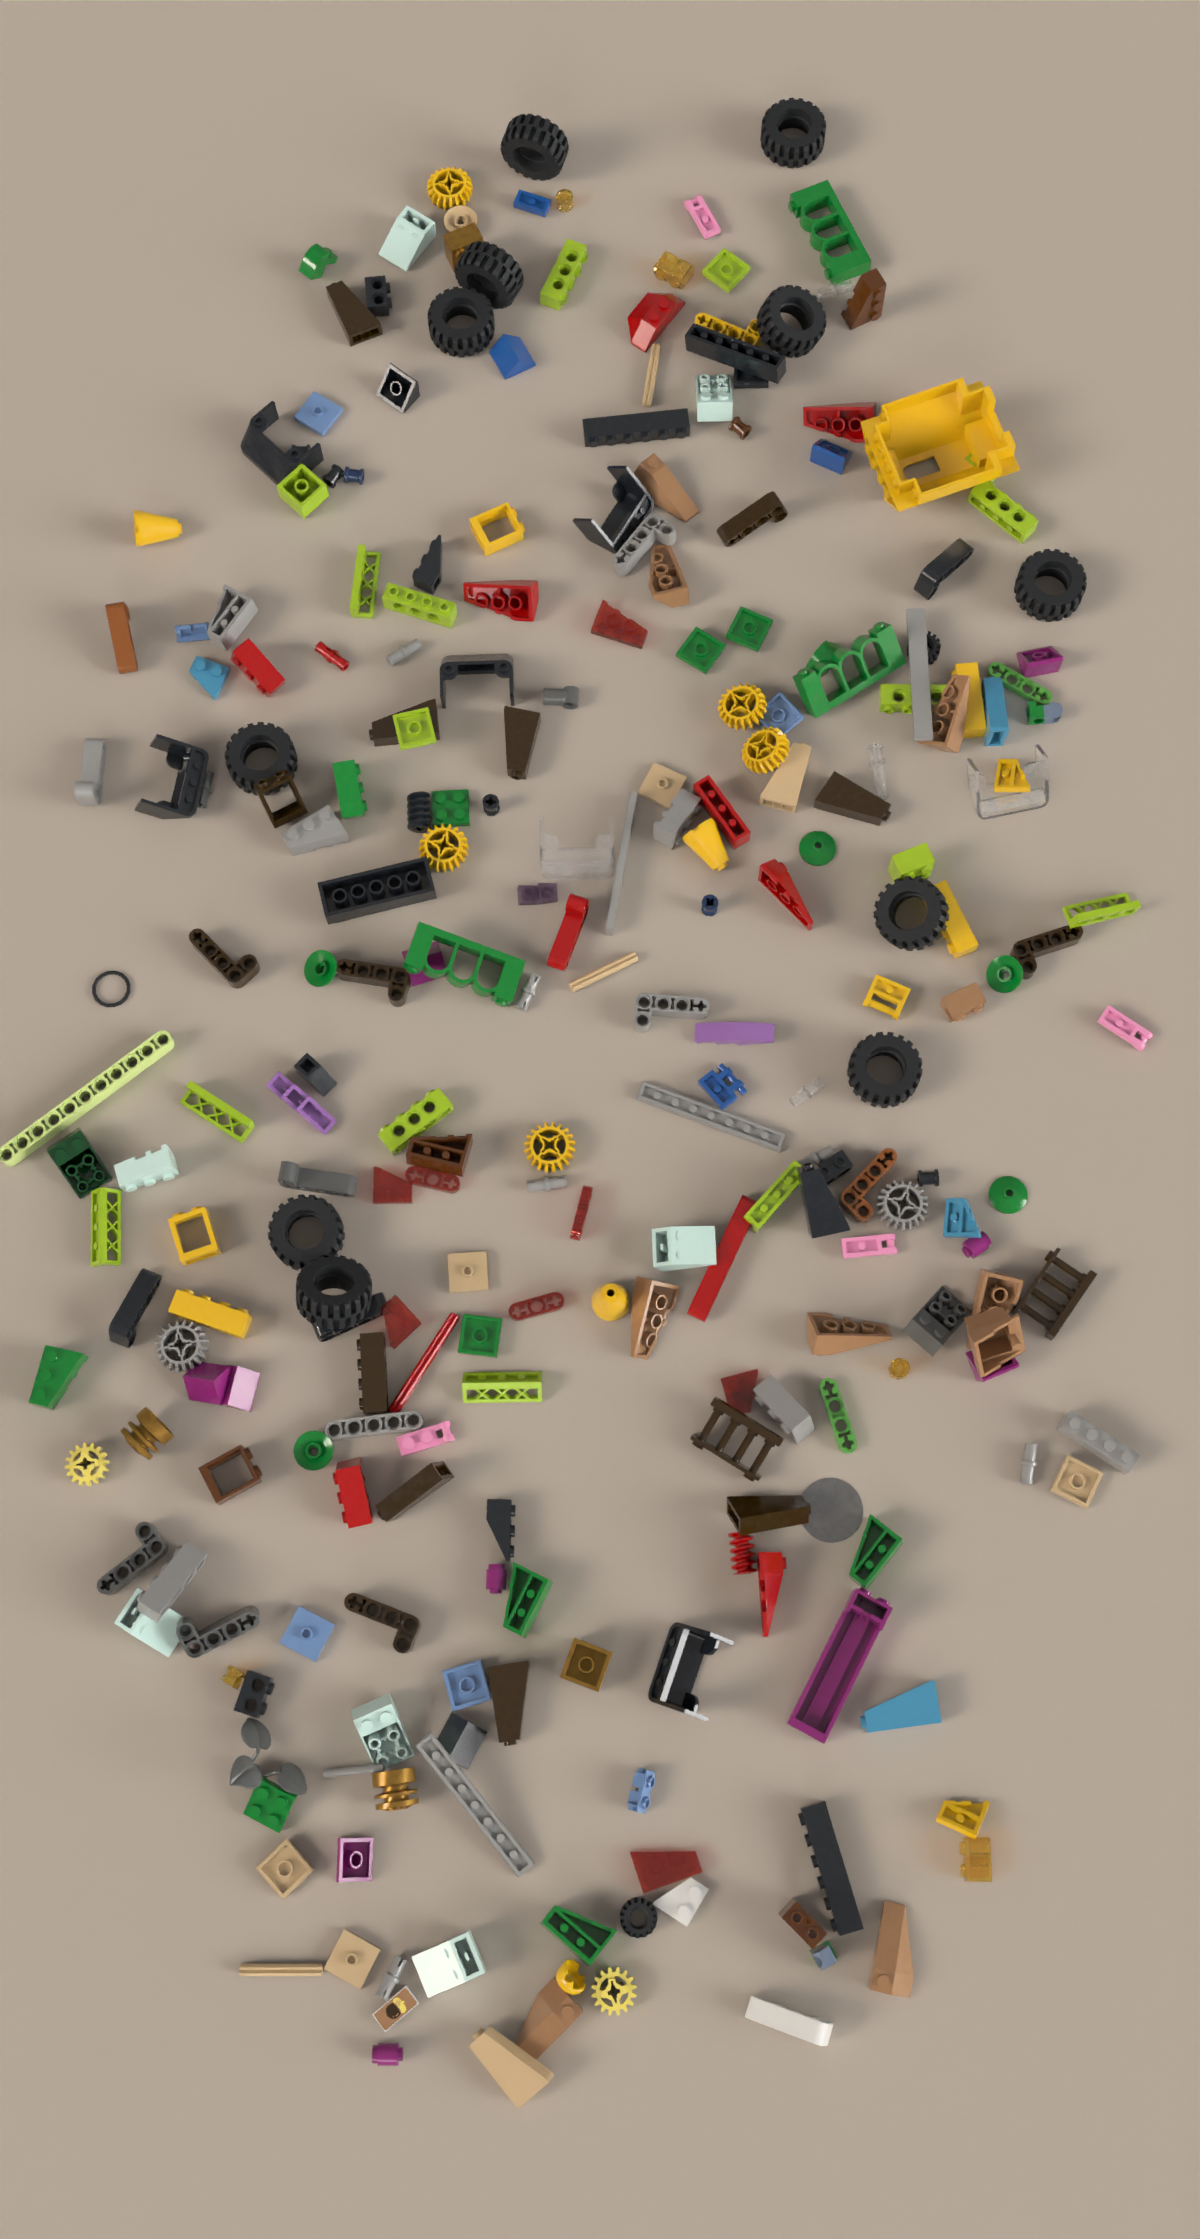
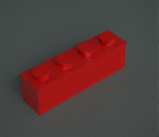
M710 775L694 783L693 794L701 798V805L708 815L713 818L732 848L735 850L750 841V830Z

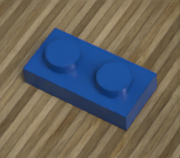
M520 189L513 202L514 208L542 217H546L551 206V199Z

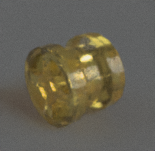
M568 189L559 190L556 194L557 209L561 212H569L573 208V194Z
M896 1358L889 1365V1374L894 1379H903L909 1373L910 1365L907 1360Z
M229 1665L226 1675H222L221 1680L238 1690L240 1687L239 1683L242 1679H245L246 1674Z

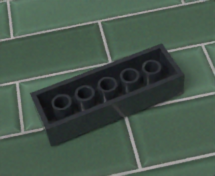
M427 856L317 883L328 925L437 899Z

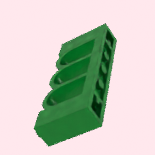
M828 180L790 194L789 210L791 213H794L796 218L800 217L799 223L801 228L810 233V245L813 249L820 252V263L825 268V277L827 280H830L832 286L870 271L872 260ZM825 207H828L831 213L819 219H810L806 216ZM834 226H838L841 233L829 238H821L816 235ZM848 244L851 250L850 253L839 257L827 255L828 251Z
M885 622L876 623L873 628L868 630L869 635L864 634L854 640L851 649L846 647L839 648L833 653L830 662L827 660L818 661L811 669L808 667L800 669L798 674L793 676L808 715L818 718L906 664L891 624ZM869 642H872L880 663L868 670L863 658V649ZM851 655L859 676L847 682L841 666L844 658ZM830 667L838 689L825 695L820 678L822 672Z
M419 921L402 968H405L411 974H420L423 971L426 976L434 979L442 978L446 975L448 982L454 987L464 988L471 985L472 990L481 997L492 996L491 1000L496 1005L509 1007L513 1001L526 961ZM432 941L453 948L447 967L443 970H434L428 965L427 955ZM457 950L478 957L469 979L462 980L453 974L452 965ZM482 959L502 966L494 988L486 989L478 983L477 974Z

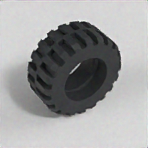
M789 98V100L782 99L778 104L774 103L771 109H767L762 119L760 141L761 148L764 150L766 157H770L773 163L777 162L779 166H788V168L795 166L800 168L804 164L808 165L812 163V160H816L819 154H821L825 142L826 121L824 120L823 113L820 112L816 105L813 106L812 102H805L802 98L798 100L794 98ZM787 128H797L805 132L806 135L800 138H789L780 132Z
M529 113L527 115L520 114L509 122L500 145L503 159L505 162H508L510 168L515 169V172L521 173L526 178L530 177L532 180L540 179L541 181L550 180L560 173L569 150L567 137L562 129H559L558 125L551 123V120L544 119L540 115L534 116Z
M476 241L469 244L455 266V277L458 280L459 286H462V288L466 286L471 290L474 288L478 290V293H483L494 309H504L510 306L523 286V271L519 268L518 262L510 254H507L503 248L500 249L497 245L489 244L486 241Z
M793 285L780 286L773 290L760 307L757 314L758 320L756 321L757 328H760L758 333L760 337H763L762 341L764 344H768L771 351H776L780 355H786L788 358L793 356L798 358L808 354L823 336L827 323L825 311L822 310L823 306L821 302L817 301V297L811 295L809 290H803L800 286L793 287ZM781 313H788L794 316L799 321L802 331L789 327L782 319Z
M456 286L451 290L449 288L444 290L443 294L439 293L436 296V300H432L427 313L431 340L437 348H440L441 352L445 354L448 352L449 356L455 357V355H458L459 358H464L465 355L470 357L474 356L476 352L480 353L483 351V347L486 348L490 344L495 331L494 313L490 301L486 299L483 293H478V290L474 288L471 290L466 286H463V288ZM459 315H467L476 320L473 325L464 329H456L447 325L451 318Z
M1044 549L1042 553L1037 551L1033 556L1027 557L1020 567L1014 586L1015 599L1017 603H1020L1019 607L1023 611L1026 610L1028 616L1031 617L1033 615L1039 621L1041 619H1045V622H1052V619L1060 621L1063 616L1064 618L1071 616L1072 612H1075L1081 603L1087 586V576L1083 572L1082 564H1078V559L1069 556V553H1062L1058 549L1054 551ZM1042 576L1055 577L1063 583L1066 591L1059 595L1046 594L1036 586L1034 580Z
M257 722V725H253V723L247 724L248 727H241L238 729V734L234 733L230 737L232 742H227V750L225 751L227 769L236 785L240 789L243 788L244 792L248 794L252 791L254 795L258 796L253 785L257 784L261 779L273 776L277 771L287 769L292 779L295 777L294 772L297 771L298 758L293 742L281 727L277 726L275 728L272 723H267V725H264V722ZM270 748L278 753L274 764L267 769L253 770L245 766L247 757L256 749ZM285 782L264 792V795L268 796L273 791L278 793L281 787L286 788L289 784Z
M904 876V880L900 878L895 879L893 885L888 883L885 886L887 890L884 893L882 891L879 893L880 900L875 901L874 905L876 911L873 914L876 919L875 925L880 931L879 933L888 942L901 950L904 948L907 951H913V949L919 951L923 950L925 945L928 947L933 945L932 941L934 939L939 940L942 937L940 933L946 930L945 922L949 921V914L947 913L949 907L944 895L927 879L923 880L918 876L914 878ZM918 897L923 899L928 906V913L924 922L915 929H901L895 921V914L899 905L909 898Z
M877 1032L875 1036L872 1034L866 1036L865 1040H861L857 1047L854 1048L848 1063L847 1076L849 1077L850 1087L854 1088L853 1093L856 1096L860 1095L861 1101L864 1103L866 1101L871 1102L870 1106L876 1107L877 1104L881 1105V1108H887L888 1105L896 1107L900 1102H906L909 1096L914 1094L922 1076V1059L918 1058L919 1051L917 1048H912L913 1043L910 1040L905 1042L903 1040L904 1036L900 1034L898 1037L893 1036L894 1032H888L887 1035H883V1032ZM882 1055L895 1059L902 1068L901 1079L890 1085L874 1081L867 1072L869 1060Z
M302 1194L298 1195L297 1199L293 1197L287 1199L288 1203L285 1205L281 1203L278 1206V1212H273V1220L269 1221L268 1224L270 1229L268 1239L270 1240L272 1250L286 1266H290L298 1271L305 1265L308 1266L310 1261H316L318 1257L324 1256L325 1258L329 1257V1255L338 1257L337 1252L342 1250V1241L345 1239L344 1225L331 1203H327L321 1197L318 1199L315 1195L310 1194L309 1197H305ZM315 1217L324 1226L325 1232L322 1240L310 1249L301 1250L295 1248L289 1240L291 1227L301 1218Z
M329 1255V1257L325 1258L322 1256L318 1257L316 1261H310L308 1266L305 1265L300 1270L296 1278V1306L302 1317L306 1318L311 1324L316 1323V1326L321 1328L325 1326L328 1329H333V1327L342 1329L346 1325L350 1327L356 1321L359 1322L370 1310L372 1279L368 1270L361 1263L357 1264L355 1259H347L346 1256L342 1255L340 1257ZM336 1288L342 1289L346 1291V1293L341 1295H327L322 1293L321 1291Z

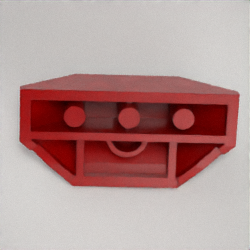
M648 292L627 317L631 344L646 353L684 307L686 302L672 293Z

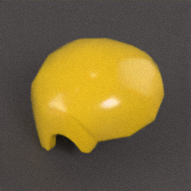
M566 1959L556 1972L557 1983L564 1992L570 1995L580 1994L585 1988V1975L579 1974L580 1964L573 1959Z

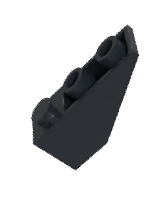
M438 535L436 540L431 542L430 550L427 554L423 555L419 568H416L412 575L414 586L432 595L442 581L441 535Z
M487 1499L486 1520L506 1561L510 1562V1558H514V1545H511V1537H515V1525L511 1524L512 1517L516 1515V1505H512V1500Z

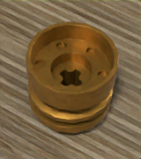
M145 1406L136 1415L140 1424L137 1426L129 1421L128 1425L133 1431L130 1432L125 1427L120 1431L124 1435L126 1442L139 1455L150 1460L153 1456L148 1449L151 1448L155 1453H158L159 1450L154 1443L158 1441L166 1445L174 1435Z
M415 1767L371 1773L373 1787L383 1788V1793L374 1796V1799L384 1798V1803L375 1805L376 1810L395 1811L407 1809L419 1803V1798L409 1799V1794L418 1793V1790L408 1789L407 1785L416 1781Z

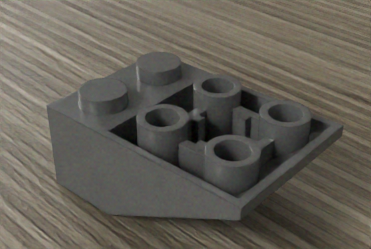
M941 1286L902 1331L933 1357L964 1322V1318L968 1317L972 1311L946 1288Z

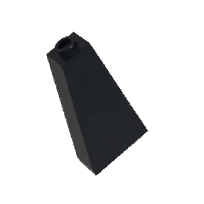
M808 1162L802 1164L801 1167H797L808 1233L811 1238L849 1231L850 1227L817 1164Z

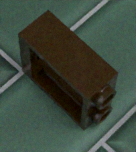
M287 769L277 771L273 776L261 779L257 784L253 785L275 829L308 813ZM288 782L296 801L272 813L263 793Z

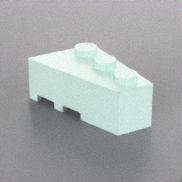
M167 1144L161 1145V1150L152 1153V1150L145 1152L146 1156L132 1157L115 1164L114 1168L119 1187L123 1191L132 1192L137 1190L139 1186H152L156 1184V1181H168L179 1175L174 1153Z

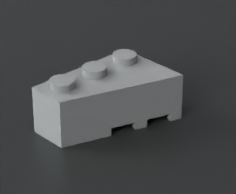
M224 584L222 597L217 603L218 608L216 613H213L206 633L213 645L228 651L256 615L258 609L252 598Z
M683 788L671 801L669 809L667 811L664 810L662 813L664 817L660 823L656 821L653 825V839L670 849H673L675 844L677 846L680 844L684 830H689L693 822L692 818L694 815L697 816L702 809L701 798Z
M329 805L281 832L282 839L293 856L316 851L317 848L326 846L328 848L334 844L350 842L347 832Z
M771 1374L753 1389L756 1396L754 1400L759 1406H764L768 1410V1415L780 1424L783 1431L789 1434L797 1445L815 1430L810 1414Z

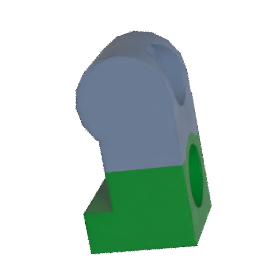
M1028 701L1026 706L1028 725L1056 723L1063 713L1062 706L1057 702L1036 706V701Z
M828 1940L819 1944L813 1950H809L820 1970H824L837 1962V1956Z

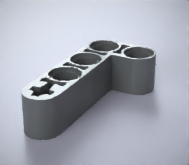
M281 1161L278 1176L279 1184L285 1188L343 1197H354L358 1180L353 1175L302 1168L297 1163L290 1161Z
M141 1522L136 1526L135 1534L143 1546L98 1580L97 1589L100 1593L105 1595L116 1594L167 1554L169 1550L168 1544L153 1524ZM149 1526L150 1534L143 1537V1528ZM160 1542L162 1549L160 1552L155 1553L153 1547L156 1543ZM140 1555H144L145 1563L139 1566L137 1559ZM127 1567L129 1574L126 1578H122L120 1575L121 1570ZM106 1582H110V1583H111V1584L109 1585L110 1588H111L110 1590L105 1589L106 1586H107V1585H106Z
M252 1605L246 1606L200 1631L192 1618L182 1617L177 1622L176 1634L186 1654L191 1658H198L255 1628L259 1624V1610ZM247 1615L254 1616V1619L247 1618ZM230 1623H234L237 1625V1628L235 1630H229L226 1626ZM183 1625L190 1626L191 1630L188 1632L181 1631L180 1627ZM216 1633L219 1637L211 1640L208 1638V1635ZM198 1643L200 1647L196 1650L191 1649L190 1644Z

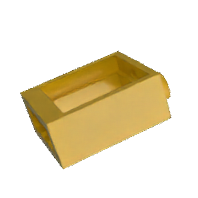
M508 502L469 519L470 529L485 557L524 540V525L521 521L518 522L517 513L514 507H510ZM507 516L514 532L489 542L482 527Z
M197 1206L192 1208L190 1212H179L168 1219L180 1261L184 1266L222 1254L209 1211L206 1207ZM203 1216L211 1244L185 1253L176 1225Z

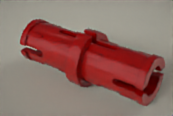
M322 641L315 646L314 650L322 655L328 663L334 664L343 672L349 667L350 662L341 657L335 649L332 650Z

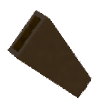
M343 281L326 286L328 299L350 346L383 335L380 321Z
M436 699L428 700L395 713L399 714L428 707L436 740H440ZM392 715L371 722L372 729H369L370 741H374L375 747L399 744Z
M504 706L507 773L512 779L526 780L541 716L538 712Z
M835 771L814 802V808L877 826H880L883 821L886 822L892 813L890 812V803Z
M444 1461L430 1463L375 1505L378 1509L379 1517L386 1522L395 1520L449 1482L454 1476Z
M802 1495L727 1497V1515L740 1536L809 1523L811 1506Z
M529 1660L488 1667L499 1743L504 1742V1746L517 1744L516 1740L521 1739L530 1667Z

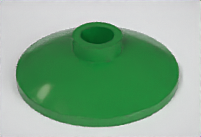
M812 831L801 839L799 853L806 863L812 866H823L834 858L836 844L829 834L822 831ZM815 844H820L821 848H816Z
M326 950L313 952L306 960L304 966V974L308 983L315 987L328 985L336 974L337 963L335 957Z
M1008 955L996 957L987 968V982L997 992L1009 993L1014 991L1023 979V969L1020 962ZM1006 971L1010 974L1008 978H1005Z
M1000 1177L989 1188L988 1196L991 1205L1003 1214H1014L1020 1211L1027 1202L1026 1187L1015 1177ZM1006 1191H1011L1012 1196H1007Z
M308 1431L296 1440L293 1449L294 1458L306 1470H320L331 1461L333 1444L326 1434L320 1431ZM313 1448L318 1449V1453L316 1455L311 1454V1450Z

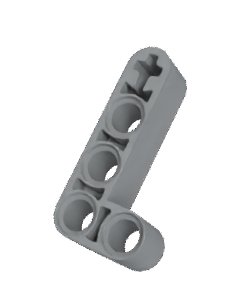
M657 514L648 515L614 555L613 564L616 574L618 576L628 575L656 541L667 546L673 545L677 541L674 524Z
M85 739L80 781L75 782L74 786L75 797L80 805L100 806L106 757L105 739Z
M641 993L636 998L634 1027L640 1033L647 1032L651 1027L652 1016L703 1020L709 1014L710 1005L704 998ZM642 1001H646L649 1003V1005L647 1007H642L639 1003ZM660 1003H666L668 1007L662 1009L658 1005ZM683 1004L687 1008L685 1010H679L677 1006ZM700 1006L703 1007V1011H699ZM640 1019H645L647 1021V1024L640 1025L638 1021Z

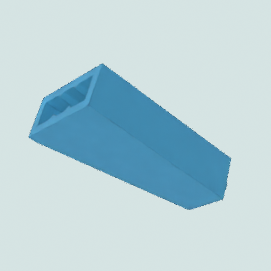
M990 676L983 678L981 684L987 728L984 735L985 747L1003 746L1009 732L1002 678Z
M935 1680L927 1681L863 1711V1716H860L861 1728L865 1729L866 1733L942 1723Z

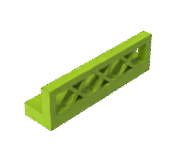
M358 544L349 609L353 618L373 619L381 552L366 551V546ZM367 557L376 558V562L369 566L366 563ZM371 572L374 578L367 582L364 576ZM369 588L372 594L365 598L362 595V591ZM367 604L370 607L369 613L359 612L360 607Z
M1126 892L1067 905L1062 910L1071 929L1133 915L1142 906L1139 900L1130 901ZM1123 899V904H1116L1117 900ZM1106 903L1109 907L1101 908V905ZM1087 906L1094 909L1087 912L1085 911ZM1070 910H1074L1078 912V914H1075L1072 917Z
M190 1080L186 1085L188 1091L181 1099L180 1104L243 1144L255 1127L253 1120ZM194 1094L198 1097L199 1104L190 1105L187 1103V1100ZM211 1105L214 1107L215 1114L205 1115L203 1107ZM225 1115L229 1117L230 1124H219L218 1117ZM242 1125L246 1128L241 1137L234 1133L235 1126Z
M796 1160L787 1167L744 1215L743 1218L753 1226L752 1230L755 1233L760 1230L800 1185L797 1167H801V1165Z
M100 1187L91 1191L90 1267H100L102 1265L120 1266L121 1190ZM107 1193L115 1194L114 1204L111 1205L107 1200ZM110 1211L115 1216V1221L112 1224L107 1219V1214ZM110 1230L115 1235V1240L112 1243L107 1238V1232ZM109 1249L115 1254V1261L107 1260V1251Z
M542 1371L463 1372V1403L542 1402ZM489 1389H495L499 1393L496 1396H490L486 1392ZM509 1389H515L519 1393L515 1396H510L506 1392ZM528 1389H538V1395H529L526 1391ZM467 1390H476L479 1394L467 1397Z

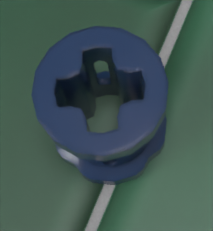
M346 466L344 482H357L359 485H363L364 469L356 470Z
M709 894L702 899L701 911L705 916H714L717 913L718 899L716 896Z

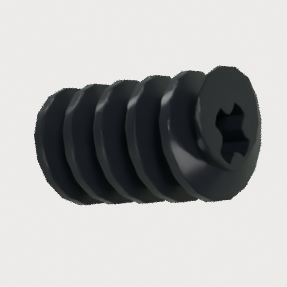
M419 791L407 796V827L414 833H427L428 828H430L427 827L431 824L430 820H427L430 818V814L427 813L430 811V807L426 806L430 804V800L427 799L430 797L428 792Z

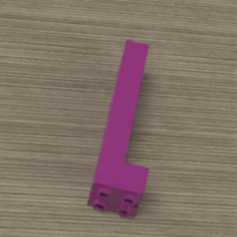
M862 1587L852 1590L786 1723L825 1744L879 1632L883 1630L893 1609L889 1606V1601L881 1597L877 1599L870 1596L871 1592Z

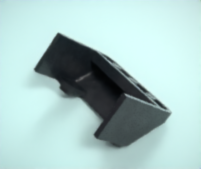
M271 401L251 418L240 446L242 453L278 485L301 463L312 471L324 458L319 443H316L306 453L299 448H291L284 453L263 434L268 427L279 419L275 402Z
M628 466L607 467L608 471L616 479L612 494L617 503L601 528L593 518L573 519L574 524L590 542L613 554L619 551L654 508L653 497Z
M509 654L449 655L442 659L440 665V699L442 709L446 708L445 680H452L457 675L496 674L500 678H509L511 706H515L513 658Z
M157 734L150 743V747L167 752L166 762L168 766L178 770L171 802L162 800L155 803L141 798L134 811L160 819L191 818L197 811L209 760L208 753L202 748Z
M679 1622L674 1623L669 1629L649 1688V1700L708 1722V1717L696 1713L699 1707V1700L691 1692L704 1654L708 1656L713 1655L718 1649L719 1642L733 1645L734 1641L710 1631Z

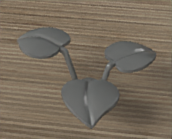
M247 1718L242 1725L241 1736L247 1746L256 1748V1752L252 1758L241 1755L234 1761L230 1773V1786L255 1789L261 1784L262 1776L266 1778L277 1774L279 1775L277 1782L283 1790L295 1795L306 1794L305 1777L301 1769L293 1763H284L281 1766V1771L274 1770L261 1775L260 1767L253 1762L261 1749L267 1750L270 1747L271 1735L263 1723L254 1718Z

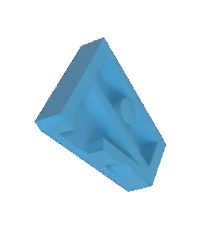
M196 656L189 672L202 688L211 695V698L216 700L230 673V668Z
M946 1198L943 1236L945 1238H981V1233L970 1205L965 1198Z

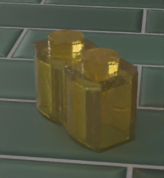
M665 251L654 265V275L658 280L669 282L673 288L683 290L694 275V267L687 261Z
M963 1837V1842H959V1853L963 1855L964 1859L963 1864H960V1876L964 1877L966 1882H992L990 1838L976 1837L973 1839L971 1837Z

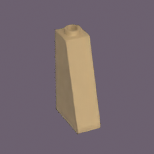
M794 742L788 752L789 757L784 758L785 763H780V768H777L761 793L759 805L795 813L812 746H808L803 742Z
M492 2026L485 2030L480 2028L472 2036L474 2040L469 2047L517 2109L553 2078L554 2074L551 2070Z

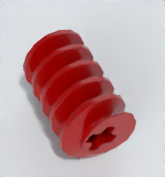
M738 1532L729 1533L728 1537L734 1538V1540L729 1542V1545L735 1547L730 1550V1553L736 1555L731 1558V1561L737 1563L731 1566L732 1570L737 1571L733 1575L756 1572L757 1569L751 1567L756 1561L750 1559L756 1553L749 1550L755 1547V1544L749 1543L750 1540L754 1539V1536L748 1534L740 1536Z

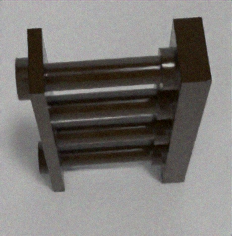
M1058 1247L1054 1252L1050 1250L1044 1258L1047 1261L1022 1299L1019 1298L1016 1305L1013 1306L1015 1309L1012 1312L1015 1315L1021 1310L1046 1327L1045 1330L1048 1332L1045 1337L1049 1340L1055 1338L1097 1276L1092 1270L1087 1274L1084 1272L1082 1274L1058 1258L1057 1254L1061 1250ZM1051 1263L1078 1280L1077 1282L1080 1285L1076 1290L1074 1288L1070 1289L1046 1272ZM1041 1278L1067 1295L1066 1298L1069 1301L1066 1305H1060L1035 1288ZM1030 1294L1056 1311V1314L1059 1316L1055 1321L1048 1320L1025 1304Z
M716 1396L710 1404L714 1407V1412L700 1435L693 1434L690 1437L693 1441L692 1444L701 1450L703 1448L707 1449L744 1472L743 1476L752 1482L754 1480L759 1481L761 1475L757 1471L771 1448L775 1447V1445L779 1447L784 1438ZM725 1413L731 1417V1422L715 1447L705 1440L720 1415L723 1416ZM742 1424L748 1428V1433L732 1458L724 1453L723 1449L737 1426ZM760 1435L765 1438V1444L751 1467L748 1468L740 1463V1460L754 1437Z

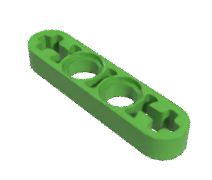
M993 662L989 665L987 670L988 677L1001 678L1006 673L1004 679H1002L1003 687L1027 701H1036V706L1050 704L1052 694L1049 690L1002 663ZM998 669L999 671L994 674L993 670ZM1014 677L1016 679V683H1008L1007 678ZM1030 686L1032 688V692L1026 693L1023 691L1022 687ZM1042 696H1045L1046 699H1044L1043 701H1041L1040 698H1041Z
M825 1378L819 1385V1391L838 1448L841 1452L850 1454L857 1446L856 1438L836 1381L831 1378ZM828 1382L829 1385H833L831 1393L832 1396L836 1394L837 1397H831L826 1400V1397H829L828 1390L823 1389L825 1383ZM837 1401L840 1404V1410L837 1412L831 1411L829 1403ZM836 1421H845L846 1429L843 1431L838 1430L835 1426ZM848 1431L850 1435H847L846 1438L848 1442L852 1441L853 1443L850 1446L849 1450L847 1449V1447L842 1446V1444L845 1442L844 1437L842 1436L841 1438H839L838 1436L843 1435Z

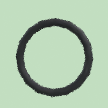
M106 971L95 979L92 985V994L95 1001L100 1005L116 1007L127 1000L131 985L123 973ZM107 975H118L125 980L127 985L125 996L116 1003L107 1004L102 1002L96 994L98 982Z

